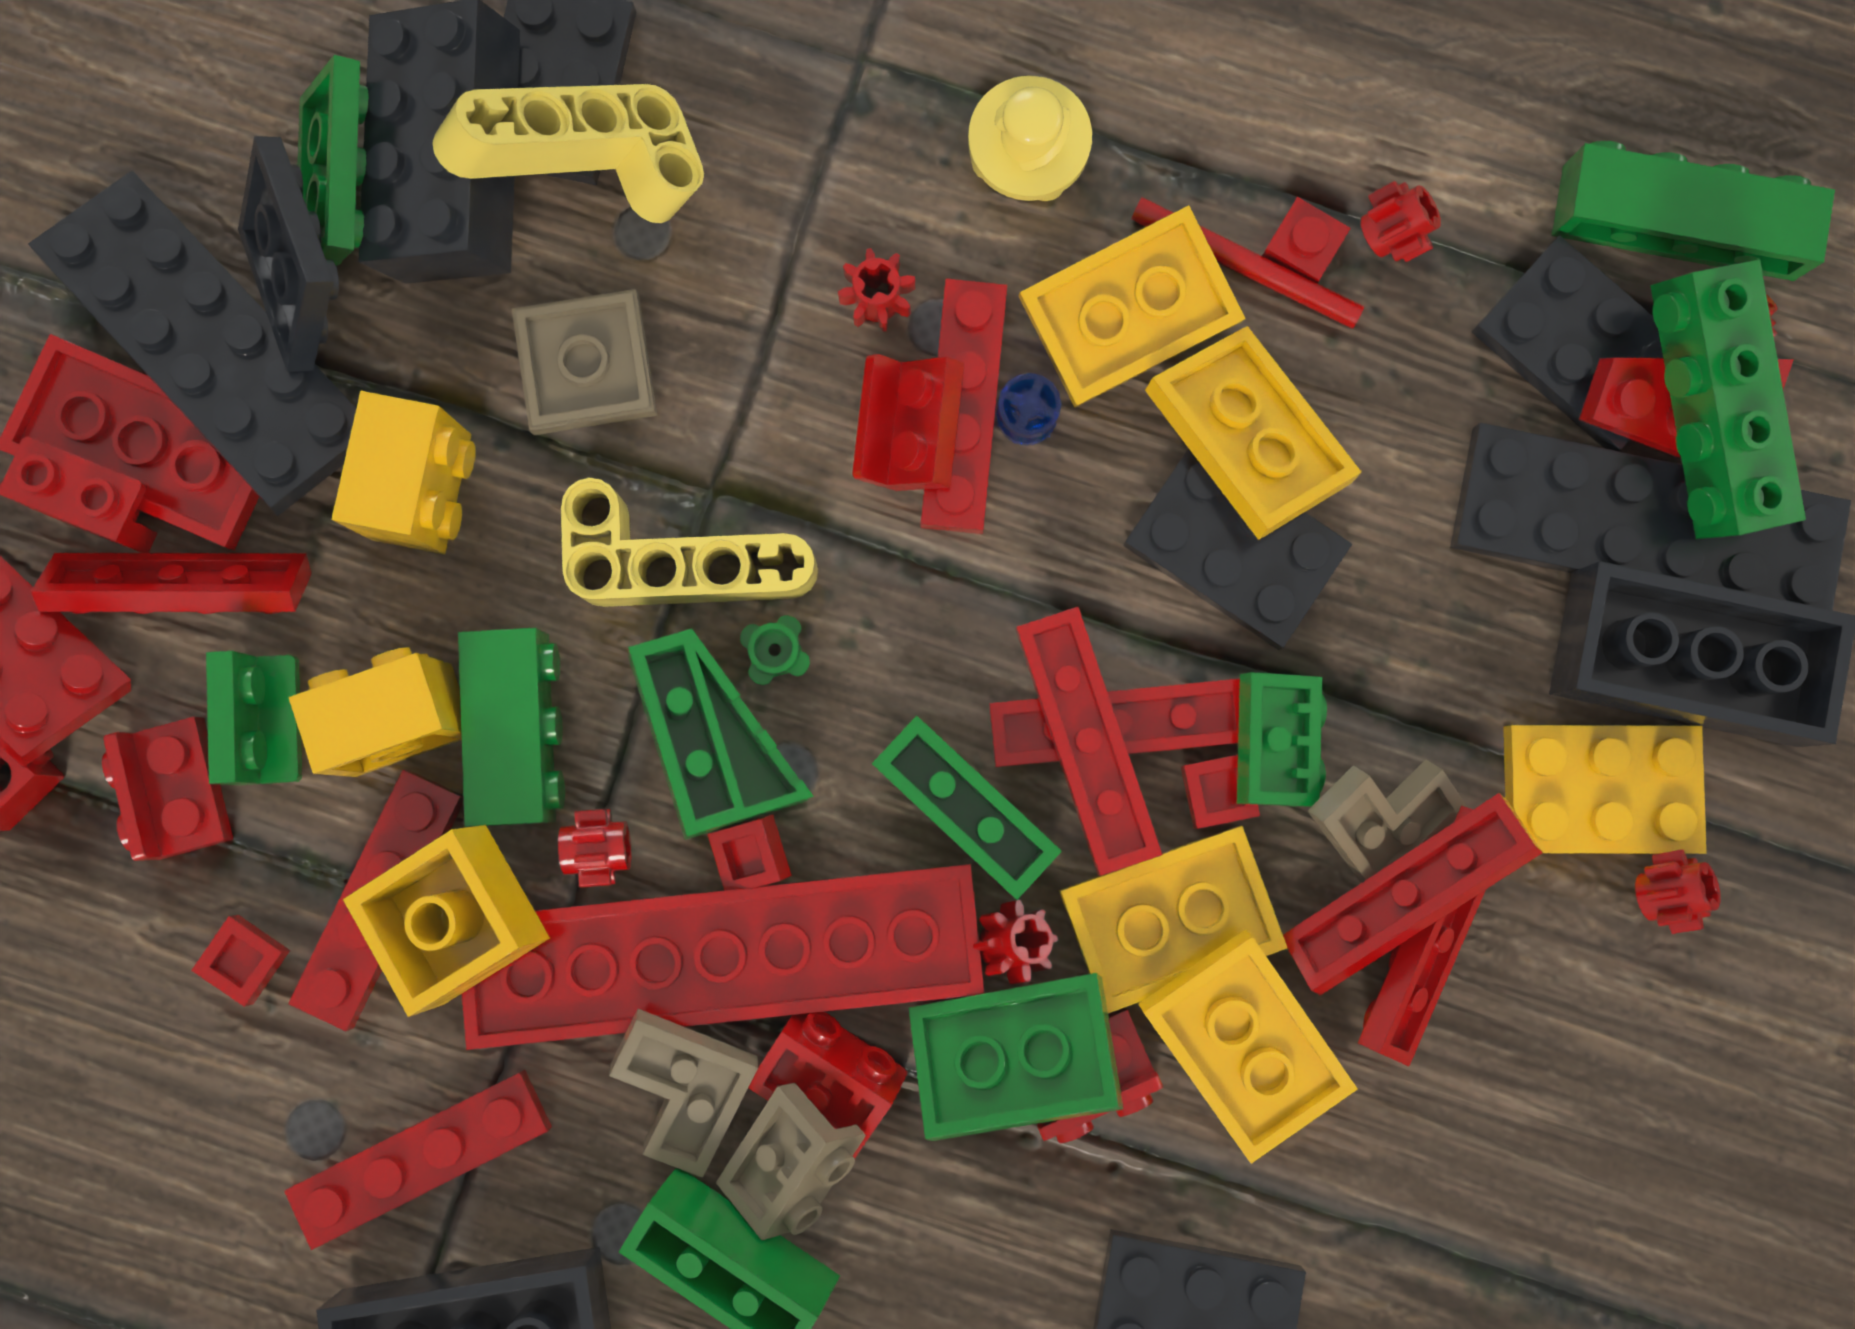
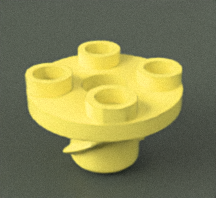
M1020 76L1006 80L993 87L977 104L969 125L968 146L974 172L997 192L1018 200L1051 201L1059 197L1081 175L1087 164L1092 145L1090 118L1079 98L1064 85L1052 79L1039 76Z

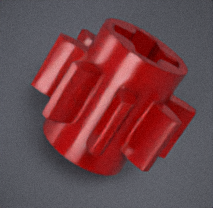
M1394 180L1368 195L1374 208L1361 217V228L1368 245L1377 256L1385 257L1392 254L1394 261L1397 262L1404 259L1405 262H1408L1433 249L1427 234L1440 228L1441 218L1432 196L1423 186L1418 185L1409 189L1406 182L1398 185Z
M869 248L866 250V260L860 263L857 268L852 264L845 263L843 265L844 276L853 286L845 287L838 291L839 302L841 305H856L853 314V321L856 327L861 326L867 319L878 322L882 332H886L888 329V319L893 317L896 312L904 317L910 316V304L901 297V294H907L916 289L915 276H899V254L895 253L887 261L882 258H875V253ZM882 282L888 284V296L881 292L876 293L872 299L866 296V285L876 289Z
M611 809L575 811V825L561 826L559 829L558 855L562 873L564 875L579 874L580 888L615 884V871L629 870L631 867V836L627 821L612 822Z
M1684 849L1652 855L1653 865L1644 867L1645 873L1638 874L1635 881L1637 902L1645 918L1649 921L1657 920L1659 926L1669 925L1672 934L1704 929L1702 918L1710 917V911L1718 910L1721 902L1719 883L1712 867L1706 862L1698 863L1696 858L1687 859Z
M1015 900L1001 904L1000 913L994 912L981 915L979 920L984 929L980 934L979 941L973 944V949L980 951L982 959L987 964L985 970L987 976L1002 974L1007 971L1009 983L1018 984L1029 982L1031 971H1043L1052 967L1047 957L1052 950L1053 943L1058 941L1057 935L1052 934L1049 925L1044 920L1046 912L1043 909L1024 914L1021 900Z

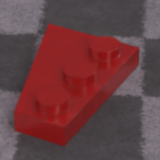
M1599 359L1579 420L1681 458L1676 446L1677 431L1670 393L1664 380V359ZM1778 359L1783 389L1794 359Z

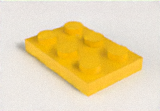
M1189 205L1019 293V298L1074 407L1101 395L1246 319Z
M1248 326L1154 376L1145 389L1146 393L1258 540L1349 486L1362 473Z
M1511 725L1503 727L1505 798L1543 853L1660 854L1684 849L1685 854H1707L1702 726Z
M1243 826L1224 830L1163 852L1162 856L1059 890L1088 973H1098L1102 977L1108 1013L1145 1000L1245 929L1252 935L1266 956L1287 949Z
M1246 929L1138 1004L1251 1164L1358 1090L1255 939Z

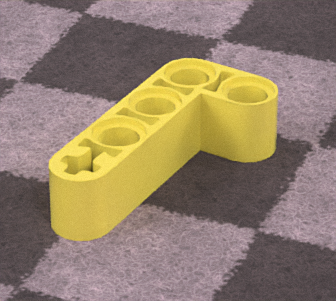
M650 84L477 89L467 91L458 98L435 133L432 143L434 154L439 163L450 173L463 178L472 179L616 169L632 209L641 218L653 223L669 221L702 185L704 178L701 160L678 103L666 90Z
M594 478L578 480L567 489L562 499L561 527L564 580L573 593L592 605L608 607L793 599L801 597L810 591L817 580L818 567L815 556L806 541L796 535L781 533L630 540V519L627 505L609 484ZM596 498L608 499L610 512L606 520L596 526H585L582 521V512L586 504ZM758 553L757 557L763 566H774L782 564L783 554L793 553L797 563L804 564V568L794 569L792 574L793 580L783 581L778 570H758L762 582L754 584L756 571L751 554ZM725 554L734 555L739 558L741 563L740 573L735 580L724 585L714 584L710 581L709 567L714 559ZM661 557L674 559L677 568L672 581L662 587L649 586L646 572L650 563ZM601 559L609 560L612 574L608 583L601 589H587L583 577L588 565Z

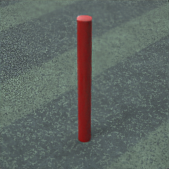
M1141 197L1131 220L1147 227L1174 212ZM1200 226L1218 263L1351 329L1355 327L1365 306Z

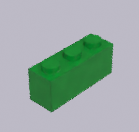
M538 628L458 632L464 827L556 822V809H563L565 804L564 776L561 770L554 771L553 745H560L563 737L561 711L558 706L552 707L551 681H558L560 677V654L557 644L549 643V634Z
M918 716L903 729L872 763L878 771L1016 900L1062 852Z
M678 1168L674 1169L649 1201L619 1250V1253L730 1329H811L840 1277L835 1271L781 1235L761 1240L731 1201L688 1172Z

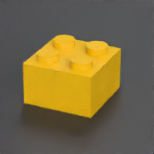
M360 391L331 520L372 541L445 555L448 540H454L457 537L461 526L462 506L460 503H457L461 480L462 478H469L475 462V444L470 441L472 434L437 405Z
M404 647L373 657L371 659L373 668L349 676L346 669L327 672L308 680L310 690L288 698L313 774L357 777L462 740L460 688L452 664L429 657L426 653L412 654L409 647Z
M486 825L451 829L343 899L408 1017L448 1003L550 939Z

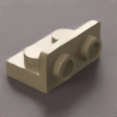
M795 1083L781 1085L776 1088L716 1181V1184L761 1240L789 1232L797 1235L807 1230L820 1217L823 1207L820 1205L831 1187L850 1172L855 1163L853 1154L866 1135L858 1125L834 1129Z

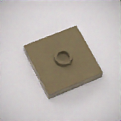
M636 289L512 308L529 431L533 435L658 416L640 297Z

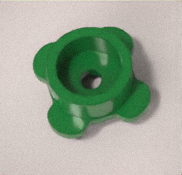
M784 615L776 623H767L762 626L749 624L742 630L740 642L748 649V655L752 663L748 674L755 683L768 685L774 677L788 673L799 677L808 670L810 658L801 649L798 636L801 633L802 627L796 618ZM774 644L781 647V653L778 656H772L769 653V648Z

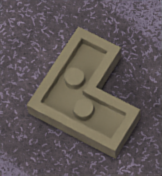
M1425 760L1387 798L1384 797L1370 775L1353 765L1308 810V813L1362 883L1452 824L1461 805L1465 807L1467 805L1443 769Z
M637 1009L610 1064L609 1076L665 1098L643 1142V1155L703 1178L758 1069V1056Z

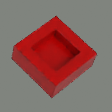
M1297 197L1262 256L1318 283L1351 228Z
M1238 755L1180 766L1194 829L1260 816L1257 804H1237Z
M773 814L707 834L724 890L744 888L749 890L779 882L792 876Z
M240 915L228 916L191 971L245 1007L255 1003L291 950Z

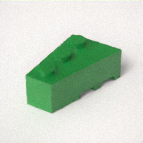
M692 628L628 647V659L685 840L806 802L813 797L802 779L800 780L776 748L777 745L765 729L763 730L740 698L741 695Z

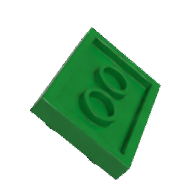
M333 55L300 97L297 165L302 173L303 199L307 210L314 211L319 219L321 229L320 245L325 259L333 260L337 266L341 264L342 260L354 248H359L363 238L364 214L362 210L355 209L356 186L359 187L362 184L365 175L366 151L362 147H357L358 125L363 124L367 113L368 89L366 86L359 85V60Z
M1098 973L909 1007L926 1140L936 1141L1124 1109L1103 981Z

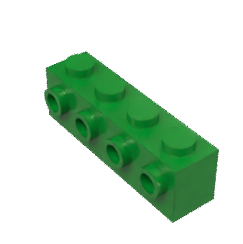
M1760 260L1696 271L1650 285L1654 303L1653 319L1659 331L1665 364L1664 380L1670 393L1677 431L1676 446L1682 459L1688 492L1687 507L1689 515L1693 520L1696 539L1743 535L1806 520Z

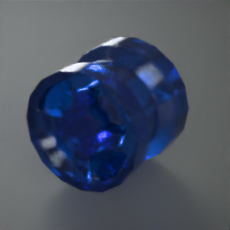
M1027 373L1017 375L1006 383L1000 392L996 418L999 429L1007 439L1015 444L1029 446L1039 444L1051 435L1056 427L1062 405L1059 391L1053 382L1042 375ZM1038 415L1043 417V419L1037 417L1034 420L1028 421L1030 418H1035Z

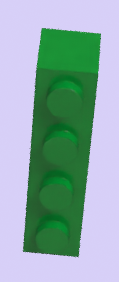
M1596 141L1590 144L1585 143L1563 165L1551 236L1558 237L1560 235L1564 239L1715 267L1760 260L1763 276L1795 281L1824 263L1835 189L1811 185V181L1802 176L1784 175L1771 178L1749 174L1748 168L1738 164H1719L1712 167L1690 163L1684 155L1678 153L1661 152L1647 155L1626 151V147L1618 142Z

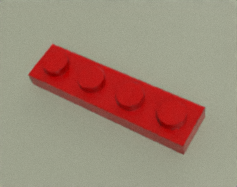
M945 279L938 357L948 356L964 363L951 486L950 488L924 489L921 528L983 534L1007 295L1006 284Z
M54 553L32 588L31 594L39 612H71L76 614L89 612H135L138 614L152 612H198L201 614L261 612L264 614H276L280 612H296L312 571L307 553Z
M1079 607L1017 626L1015 630L1097 874L1102 876L1162 856L1163 854Z
M1240 678L1108 691L1128 754L1238 744ZM1038 698L989 703L995 768L1059 761Z
M402 770L291 996L289 1005L345 1032L354 1029L382 969L343 899L450 831L464 803L462 794L411 770Z
M1498 793L1283 934L1287 949L1311 991L1322 995L1543 852L1507 799Z
M1461 805L1455 821L1473 809ZM1486 890L1393 949L1389 960L1390 970L1378 997L1371 1002L1365 1012L1363 1020L1364 1029L1358 1044L1408 1067L1410 1066Z
M524 1069L284 1190V1193L310 1249L313 1250L548 1132L552 1125Z

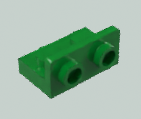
M236 651L206 652L209 784L254 785L299 782L302 779L301 735L288 698L300 693L299 659L292 655L256 657Z
M1255 672L1240 674L1237 804L1312 807L1320 799V792L1324 787L1326 779L1325 764L1321 758V728L1327 716V703L1322 694V677Z

